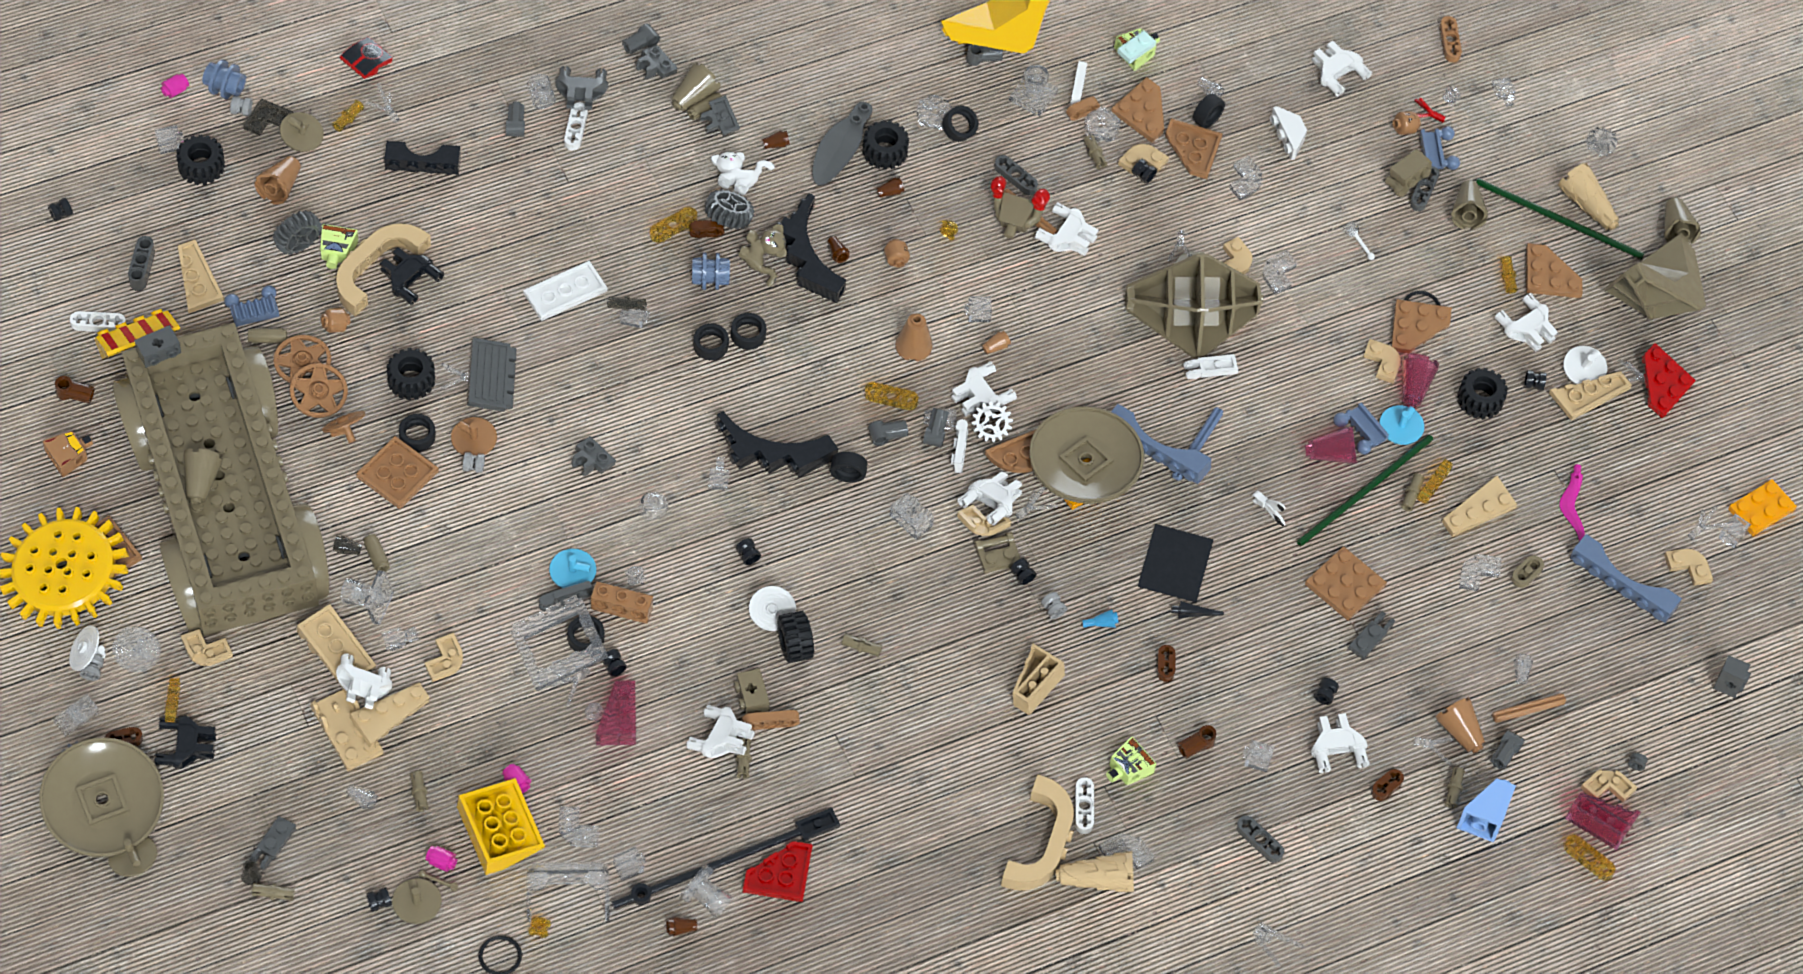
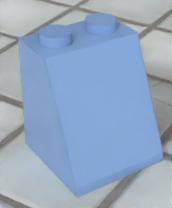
M1498 778L1494 780L1464 808L1457 829L1494 842L1516 785L1511 784L1507 780H1500Z

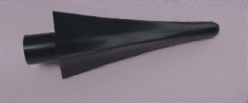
M1180 601L1179 606H1171V613L1178 614V619L1224 615L1223 611L1203 608Z

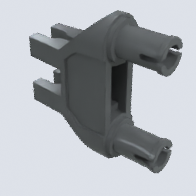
M564 66L560 67V73L555 80V85L560 94L567 99V108L574 109L575 100L585 101L584 110H592L593 101L603 96L608 89L607 71L602 69V73H600L601 68L597 69L595 78L570 76V67L566 66V71H564Z

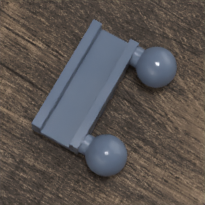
M1450 126L1443 127L1441 130L1435 129V132H1425V129L1420 131L1421 151L1432 161V166L1437 169L1447 167L1450 170H1456L1460 166V160L1456 156H1449L1447 159H1444L1440 137L1446 141L1453 139L1455 131Z
M267 285L263 287L261 300L257 298L253 302L247 300L246 304L239 303V298L235 294H228L225 297L224 303L226 307L230 308L236 327L279 317L275 300L276 289L273 286Z
M1362 402L1352 411L1349 409L1346 413L1340 412L1334 416L1333 421L1337 427H1345L1350 420L1351 426H1355L1356 432L1359 431L1360 436L1364 437L1365 440H1360L1357 443V451L1360 454H1368L1372 447L1374 448L1386 441L1389 437L1386 430Z

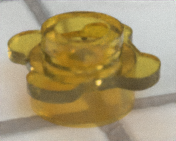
M943 220L940 233L952 241L955 239L954 235L958 233V227L953 221Z
M542 917L532 918L531 928L528 930L529 935H537L543 939L546 938L551 922Z

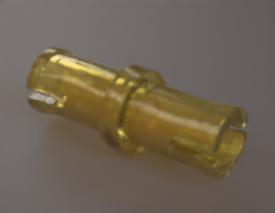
M355 100L333 122V128L341 132L348 123H352L355 120V117L364 109V105L360 101Z
M1504 256L1500 259L1503 270L1501 275L1505 281L1506 293L1513 294L1518 291L1515 279L1517 275L1513 269L1512 257Z

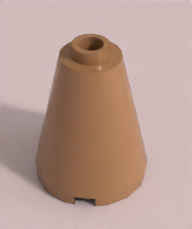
M288 156L260 173L254 183L257 193L264 200L265 198L271 200L270 203L280 205L288 199L301 169L298 159Z
M921 314L910 315L896 338V351L905 360L921 361L926 359L932 351V338L926 319Z
M1469 697L1457 701L1447 707L1445 713L1440 712L1435 716L1437 721L1467 752L1472 751L1475 754L1484 748L1482 745L1485 743Z

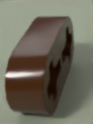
M711 220L694 221L689 224L690 236L694 238L719 237L725 232L723 225H718L717 222Z
M1163 645L1159 648L1157 655V677L1163 682H1169L1174 678L1176 670V652L1172 646ZM1164 652H1168V660H1165ZM1164 667H1168V675H1165Z
M137 727L111 731L104 737L122 740L136 747L143 742L142 732ZM132 734H135V736H136V739H135V740H132V738H131V735H132Z
M1397 769L1389 770L1374 783L1371 790L1373 798L1378 801H1384L1401 787L1404 780L1403 773ZM1391 777H1392V778H1395V777L1398 778L1397 781L1394 780L1392 783H1389L1390 780H1391ZM1383 787H1386L1384 793L1377 792L1378 789L1381 790Z

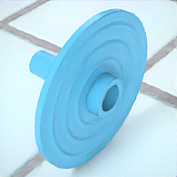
M1403 405L1392 406L1386 409L1381 415L1379 422L1389 434L1388 440L1400 445H1408L1418 441L1423 435L1425 427L1421 415L1413 407Z
M567 549L561 551L552 559L549 572L551 579L557 586L566 588L586 581L591 583L596 575V564L594 559L585 551Z

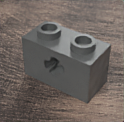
M170 325L134 340L136 351L146 368L155 366L168 358H174L181 353L180 342Z
M1728 655L1713 689L1735 698L1738 692H1743L1751 673L1748 670L1751 664Z

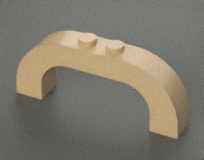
M392 224L378 229L367 239H364L358 248L347 255V258L341 263L337 272V292L343 307L356 317L368 305L367 294L360 290L354 282L384 252L399 247L407 249L415 255H422L431 246L430 235L413 225Z
M1038 774L1030 800L1047 806L1053 812L1056 822L1047 849L1041 860L1030 865L1008 860L1001 886L1012 890H1031L1047 883L1056 873L1061 859L1065 860L1068 848H1065L1067 842H1071L1074 831H1071L1074 810L1068 793L1057 782Z

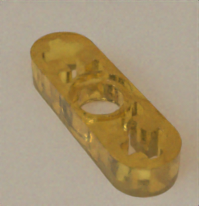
M686 207L652 225L650 228L651 240L660 243L689 228L691 222L697 221V211L692 207ZM677 222L679 226L672 228L669 226V223Z
M875 382L868 383L865 386L864 396L868 401L906 410H913L918 406L919 397L914 391ZM894 393L897 397L891 400L886 395Z
M1447 459L1443 460L1421 490L1417 500L1427 504L1454 465Z
M180 678L169 679L165 722L176 723L180 695Z
M1571 835L1566 839L1564 849L1570 856L1601 880H1610L1613 877L1616 868L1609 859L1577 835ZM1575 842L1577 844V847L1575 846L1572 848L1570 845L1574 844ZM1592 854L1595 857V861H1587L1584 855ZM1608 868L1609 871L1605 873L1602 871L1603 869Z

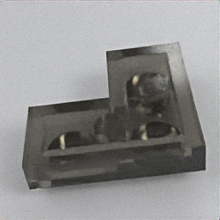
M261 98L243 124V128L260 136L268 123L280 127L283 119L294 112Z

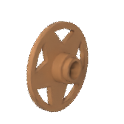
M297 335L286 339L278 346L274 354V367L283 380L291 383L293 376L301 368L310 364L321 363L318 359L325 352L327 355L326 364L331 366V353L322 340L310 335ZM301 340L312 341L317 344L306 347ZM291 344L290 353L279 355L283 348ZM279 366L291 368L290 377L284 374ZM314 369L304 372L298 378H303L307 372L312 374Z
M314 363L304 366L293 376L290 384V397L294 406L301 413L310 417L325 418L332 416L343 407L347 399L348 388L345 378L337 369L327 364ZM314 369L311 379L298 378L304 372ZM325 369L334 373L340 380H328ZM294 388L304 394L300 404L295 397ZM343 390L342 400L336 406L333 395ZM319 405L327 412L315 413L310 412V410Z

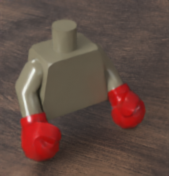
M1002 176L992 179L990 185L994 197L996 218L1001 226L1006 227L1003 236L1009 239L1014 238L1016 231L1025 233L1040 221L1042 212L1050 200V193L1044 188L1039 189L1034 194L1032 200L1005 193L1006 179Z

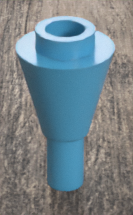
M1110 609L1094 618L1082 620L1083 628L1091 626L1116 628L1115 624H1118L1119 621L1117 612H1113Z

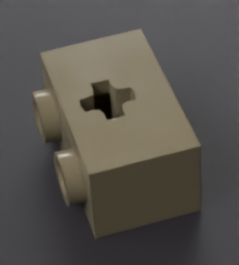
M755 669L737 673L734 688L735 692L740 694L738 699L740 709L744 710L745 715L769 712L770 702L761 670Z

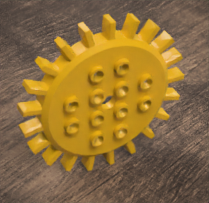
M75 507L72 519H65L62 509L56 508L57 520L49 523L42 513L38 514V519L42 526L34 531L28 524L23 523L22 528L28 536L23 541L12 536L9 538L11 544L18 548L16 553L2 552L0 555L3 561L12 563L11 568L0 569V578H12L13 581L0 586V590L3 595L14 591L18 592L17 595L7 601L11 609H14L22 602H25L26 606L19 613L21 618L26 620L35 610L39 612L35 620L39 627L44 625L48 615L54 616L53 622L57 629H61L62 618L67 615H71L72 621L78 626L80 625L78 612L85 609L88 610L92 617L96 618L98 614L93 604L100 599L104 604L111 606L113 603L110 597L105 594L108 588L120 591L123 589L121 582L113 579L114 574H128L129 572L126 565L116 564L115 562L117 559L129 557L126 548L112 549L113 546L124 541L120 532L106 538L105 535L114 528L112 522L108 519L100 528L95 527L100 518L95 511L91 513L86 522L81 521L82 511L79 507ZM60 562H67V565L64 568H57V565ZM90 573L88 577H84L85 574Z

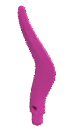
M1575 464L1573 473H1571L1570 483L1562 495L1559 505L1563 515L1575 529L1580 542L1585 536V531L1575 510V502L1581 488L1583 475L1581 474L1582 466Z

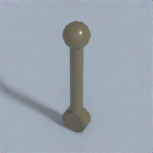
M420 870L418 873L419 877H426L450 887V890L453 892L458 890L457 883H448L427 874L425 870Z

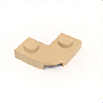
M1138 144L1131 147L1120 158L1118 165L1133 174L1132 169L1134 165L1143 158L1148 162L1149 166L1155 167L1158 173L1168 162L1169 157L1151 145Z
M1239 237L1225 243L1223 249L1231 259L1224 263L1242 274H1246L1253 260L1250 250Z
M1370 339L1364 353V358L1381 363L1376 378L1394 384L1401 363L1399 353L1387 344Z
M974 505L958 511L957 514L959 520L971 532L981 536L994 535L1011 527V520L1008 517H1003L996 525L990 524L987 521V516H984Z
M1680 549L1665 552L1664 556L1670 572L1688 569L1693 586L1712 583L1713 577L1708 562L1698 551Z
M200 629L181 636L189 658L198 665L211 666L233 658L226 638L206 645Z
M454 633L436 639L435 643L441 657L425 662V668L432 682L455 674L462 666L463 652Z
M1599 770L1581 786V789L1594 801L1609 790L1622 802L1626 801L1638 788L1617 770L1616 772Z

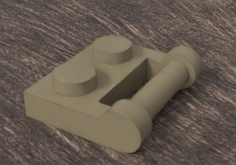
M1012 532L989 540L974 541L984 574L1010 568L1017 560L1021 559ZM1008 544V547L984 552V548Z

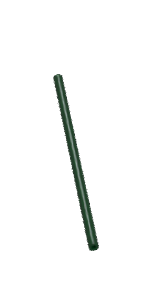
M1480 178L1476 181L1478 186L1638 259L1642 260L1645 254Z
M1427 435L1298 539L1297 544L1300 547L1306 544L1431 443L1433 437Z

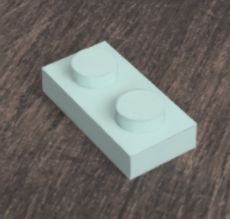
M1142 31L1119 47L1117 53L1130 64L1155 47L1156 41L1148 33Z

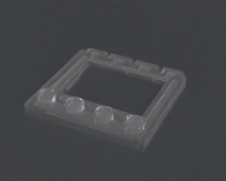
M576 594L565 599L564 606L558 602L546 608L548 614L544 615L541 610L529 616V623L522 619L512 624L514 630L510 632L536 691L608 658V654L582 597L578 599ZM579 615L580 623L586 636L589 637L591 645H588L587 649L570 654L566 659H559L553 662L547 668L538 669L526 639Z

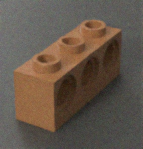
M596 582L591 596V609L648 624L653 609V596Z

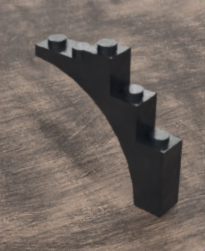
M808 193L805 199H801L797 212H793L790 219L784 217L781 222L777 223L783 225V234L788 246L786 249V263L799 268L796 274L798 286L838 303L846 290V279L824 265L810 244L807 223L815 205V196Z
M724 411L717 414L716 428L720 433L724 434L725 440L730 447L729 459L732 464H736L739 470L758 460L760 466L763 469L765 468L769 474L788 465L790 471L800 478L831 462L833 455L838 453V447L829 435L801 443L774 442L756 437L743 430Z

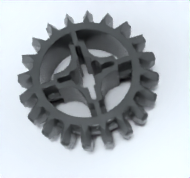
M714 190L705 202V212L709 218H712L711 221H715L718 225L721 224L730 229H744L751 223L754 216V207L751 205V202L747 201V198L742 197L741 194H736L735 191Z
M298 211L297 214L293 213L285 221H281V225L277 226V230L274 231L273 239L275 246L284 254H298V252L309 248L310 245L314 244L315 240L319 239L318 236L321 235L323 228L319 218L311 211Z

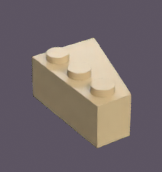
M1032 644L1030 654L1026 658L1025 666L1012 693L1013 705L1030 715L1065 676L1064 662L1037 645Z

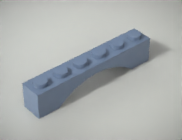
M1117 404L1111 411L1133 427L1142 442L1144 454L1149 455L1156 462L1166 465L1171 471L1181 474L1188 481L1199 484L1211 470V458L1196 449H1176L1155 441L1141 429L1134 413L1120 404Z
M1587 534L1572 551L1570 559L1575 564L1582 566L1591 575L1598 577L1607 586L1613 587L1622 596L1629 598L1641 609H1645L1656 619L1664 623L1676 611L1682 598L1667 588L1646 586L1623 575L1610 562L1602 544Z

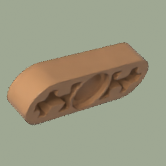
M1445 16L1440 23L1444 55L1447 61L1455 63L1460 60L1462 54L1457 21L1451 16ZM1453 37L1455 41L1450 42L1446 38Z
M796 710L760 712L742 716V722L751 724V730L786 728L799 725L800 717L799 712Z

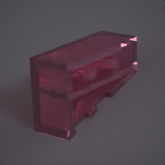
M615 681L596 733V745H636L635 681Z
M1580 793L1565 819L1617 850L1634 826L1641 811L1635 810L1633 812L1623 809L1622 805H1610L1604 803L1605 800Z

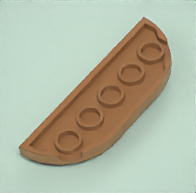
M1036 430L985 450L986 457L997 467L1009 472L1026 473L1033 471L1029 451L1030 443Z

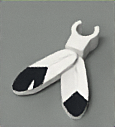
M1260 491L1252 494L1255 497L1252 500L1255 504L1260 505L1262 508L1265 507L1281 526L1286 525L1284 519L1277 512H1282L1286 509L1281 502L1268 500Z

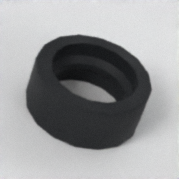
M1214 93L1207 95L1195 108L1192 116L1193 121L1202 128L1211 127L1222 115L1226 105L1225 101Z
M963 105L955 106L949 110L942 121L943 131L947 137L957 142H963L971 138L978 130L979 125L975 112ZM960 114L966 118L969 124L968 132L963 134L955 130L952 125L953 115Z
M743 313L735 317L731 325L733 343L746 350L756 349L761 346L766 339L767 327L765 321L755 313ZM749 324L756 326L760 333L753 338H744L737 331L742 325Z
M714 323L700 326L695 331L693 337L694 351L705 360L711 361L722 358L729 348V335L725 328ZM707 335H714L722 340V345L715 349L705 348L700 344V339Z
M412 414L401 421L399 425V439L416 452L427 450L433 445L436 435L435 425L428 416ZM419 425L426 427L429 433L424 439L413 440L406 436V430L412 426Z
M839 452L832 457L830 473L835 479L843 482H860L865 479L868 463L860 454Z
M583 615L575 618L569 624L567 640L569 646L575 652L589 655L597 652L604 644L605 629L599 619ZM591 627L597 631L598 637L593 642L581 643L575 639L574 634L579 628Z

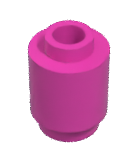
M176 74L163 81L160 89L165 97L173 98L184 92L189 87V82L184 74Z
M510 764L503 770L502 775L505 781L516 778L522 793L529 790L531 779L520 766Z
M431 846L426 854L425 860L430 865L445 872H448L450 869L453 870L457 864L456 854L440 846Z

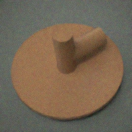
M356 411L343 415L326 424L322 431L324 433L330 432L332 437L345 434L348 443H352L356 439L350 425L362 419L366 413L365 411Z
M470 417L461 420L455 425L451 433V442L455 450L462 455L465 452L472 453L473 455H486L496 445L497 432L489 421L479 417Z

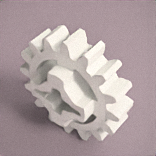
M990 401L989 406L983 403L982 410L978 407L976 409L978 415L973 414V418L976 421H973L972 425L977 426L974 432L979 431L978 438L984 436L985 442L989 438L992 439L993 443H995V438L1002 441V435L1008 436L1006 430H1012V427L1008 425V423L1013 422V419H1008L1011 412H1005L1006 406L1000 408V402L996 406H993L992 401ZM991 410H997L1000 414H993ZM984 413L985 421L980 424V417ZM991 417L993 420L998 419L994 427L991 424L987 425ZM1005 420V426L1000 431L999 425ZM984 430H991L994 434H987Z

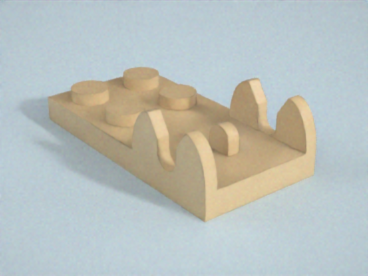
M330 604L297 625L299 637L303 640L306 639L311 653H316L338 683L336 670L341 664V656L348 653V659L350 654L353 656V666L368 672L376 668L374 661Z
M343 688V690L325 699L311 702V710L345 768L349 771L384 754L378 740L370 748L350 719V713L359 710L360 706L357 700L354 703L346 701L347 691Z

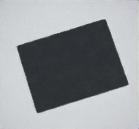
M1155 524L1138 587L1197 602L1213 539Z

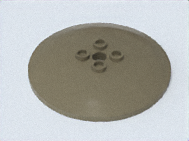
M1072 407L1056 412L1038 426L1030 443V463L1038 480L1055 495L1076 503H1103L1122 496L1134 486L1143 469L1144 450L1136 431L1118 415L1100 408ZM1089 458L1091 461L1086 463L1083 462L1081 459Z
M94 738L72 745L54 759L43 777L40 787L39 804L46 827L60 844L84 856L111 857L127 852L123 844L124 840L130 839L135 848L152 833L162 814L164 789L158 769L142 750L122 740ZM98 796H107L108 802L104 805L98 804L96 801Z

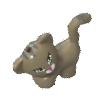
M776 224L772 229L764 231L760 239L756 231L750 230L746 240L751 245L750 247L743 245L738 255L751 269L770 275L766 282L768 287H771L776 282L777 273L775 269L763 266V255L765 253L777 257H785L787 255L782 224Z

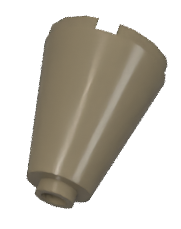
M698 62L692 65L671 98L673 101L671 104L677 111H685L692 105L719 91L721 84L719 82L716 84L714 81L715 75L703 64L698 66Z
M1471 180L1461 184L1451 212L1452 222L1461 229H1465V227L1471 228V230L1480 228L1486 223L1488 211L1479 186Z
M1672 198L1665 204L1664 237L1668 243L1682 233L1688 242L1692 244L1700 237V225L1682 199Z
M193 448L184 451L186 499L190 500L189 503L201 505L209 495L222 465L223 457L219 458L218 453L206 449H198V452H192Z

